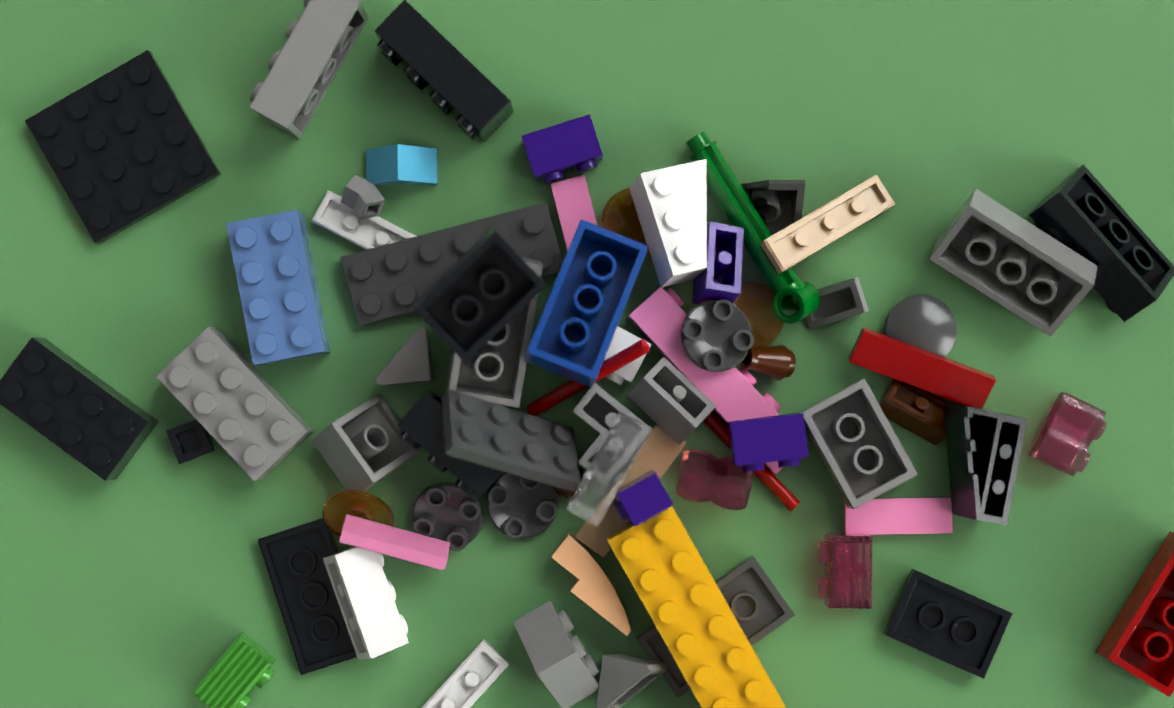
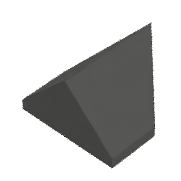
M764 180L741 184L771 235L802 218L805 180Z

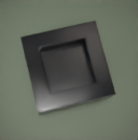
M196 419L166 431L179 464L215 451L208 431Z

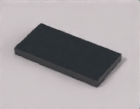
M320 518L259 538L258 543L300 674L303 675L357 657L323 558L338 553L328 518Z

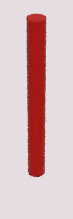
M641 339L603 361L595 382L650 352L647 342ZM570 380L526 406L527 412L530 415L537 416L588 386Z
M711 411L703 422L731 450L728 426ZM765 465L763 470L751 471L789 511H792L800 503L791 491Z

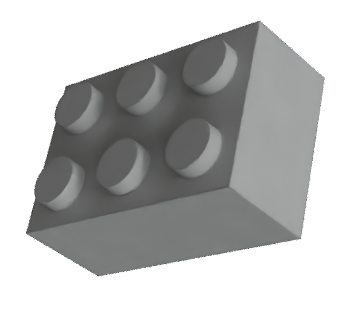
M865 378L801 412L804 416L805 431L848 509H855L918 475Z

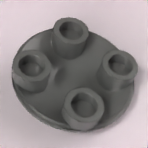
M929 295L907 297L900 301L886 318V336L945 357L950 352L955 343L957 326L954 315L945 303Z
M726 299L709 300L698 304L687 314L681 329V342L688 358L698 367L712 372L727 371L736 367L744 360L754 343L751 326L746 315L741 309Z
M504 472L494 481L489 489L487 496L489 517L499 531L511 538L526 539L537 536L550 526L557 515L558 498L551 485Z
M442 482L433 484L424 489L414 502L412 510L413 530L421 535L450 542L449 549L460 551L478 535L482 527L483 511L481 504L474 494L470 497L455 483Z

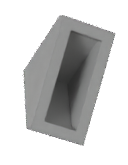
M855 277L818 289L820 295L819 308L815 313L806 317V321L810 330L868 312L859 278Z
M420 325L374 381L379 385L434 381L429 331Z
M624 653L603 655L597 708L622 707L668 669L666 664Z

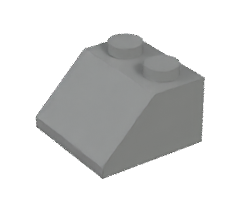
M380 393L331 423L311 440L352 499L420 452L419 448H413L400 436L403 432L397 425L400 421Z

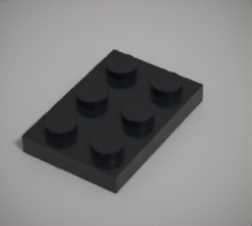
M912 568L883 634L984 679L1013 613Z

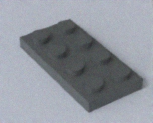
M450 389L442 396L446 455L574 492L581 484L573 428Z
M753 555L715 581L751 646L795 616ZM655 624L636 637L651 660L666 664L668 669L662 673V676L678 698L691 689Z

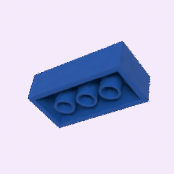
M581 219L530 342L524 361L592 388L649 246Z

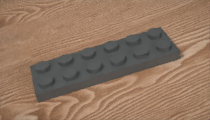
M547 202L341 256L358 324L363 325L414 311L412 304L491 228L521 258L540 261L543 264L541 277L558 273L563 261Z

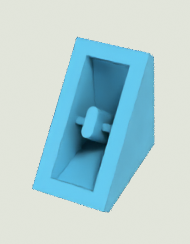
M395 144L367 149L366 180L375 184V186L438 185L437 148Z

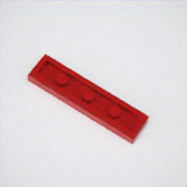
M862 327L849 355L850 363L978 409L983 408L996 382L995 376L865 327Z

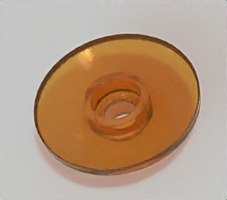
M347 490L335 493L326 500L322 511L325 524L339 536L341 535L346 514L392 527L394 524V516L390 507L380 498L363 491Z

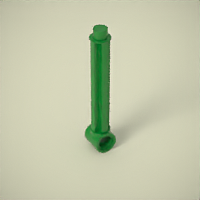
M705 132L692 137L686 142L692 152L689 159L693 160V162L706 159L707 185L731 224L744 228L743 243L774 292L772 304L775 315L784 323L793 324L815 313L820 305L818 290L813 284L799 279L792 267L780 274L777 273L760 245L763 240L772 235L717 147V142H710ZM793 296L798 300L800 308L795 305Z

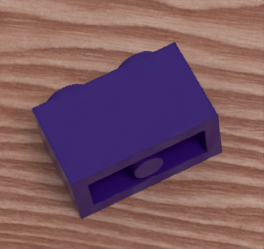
M590 114L522 135L535 181L543 179L544 184L564 178L563 172L575 168L578 173L598 167L597 161L603 160V154Z
M715 222L707 224V268L693 280V304L726 299L733 303L741 294L744 228Z
M803 413L727 422L732 463L734 466H742V472L763 470V463L778 461V467L800 465L799 458L809 457Z
M653 469L615 490L618 499L613 501L624 523L631 519L635 527L674 505Z

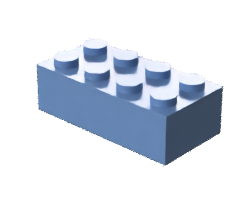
M292 210L226 223L253 365L262 366L329 353L330 347L304 214L298 210Z

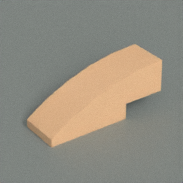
M569 532L554 550L551 558L577 578L570 591L627 636L631 632V626L613 582L587 547Z

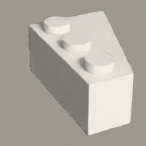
M706 159L641 173L629 187L661 288L694 280L707 268Z

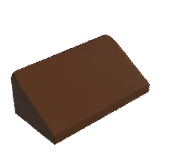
M892 379L879 402L886 418L933 445H938L946 437L943 403L948 402L928 391Z

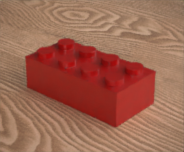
M1171 531L1166 536L1095 651L1168 697L1174 691V532Z

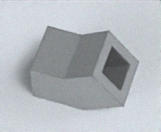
M354 175L346 185L341 199V203L353 208L360 219L380 216L385 202L375 184L357 175Z

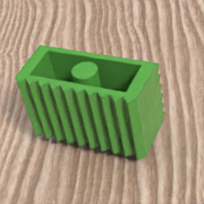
M242 633L199 682L192 693L209 708H245L252 700L247 696L252 688L257 685L261 689L275 673L270 667L276 659L249 636Z

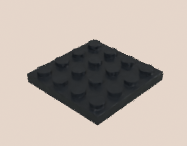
M149 50L25 120L96 244H101L221 174Z

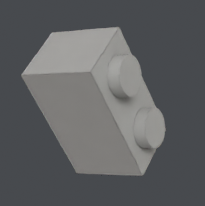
M665 357L627 395L679 445L716 407L707 396Z

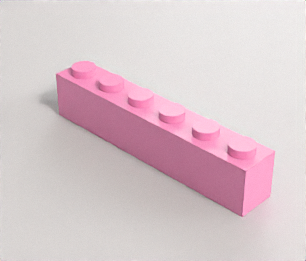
M659 287L628 316L667 360L716 405L714 408L715 412L726 423L729 421L779 415L777 412L781 409V406L770 394L766 393L762 396L753 387L757 381L747 369L741 367L738 370L734 367L727 371L712 372L698 367L688 358L681 342V329L687 314L680 308L684 304L683 300L671 288L665 291ZM778 461L763 463L774 474H777L783 468L778 467Z

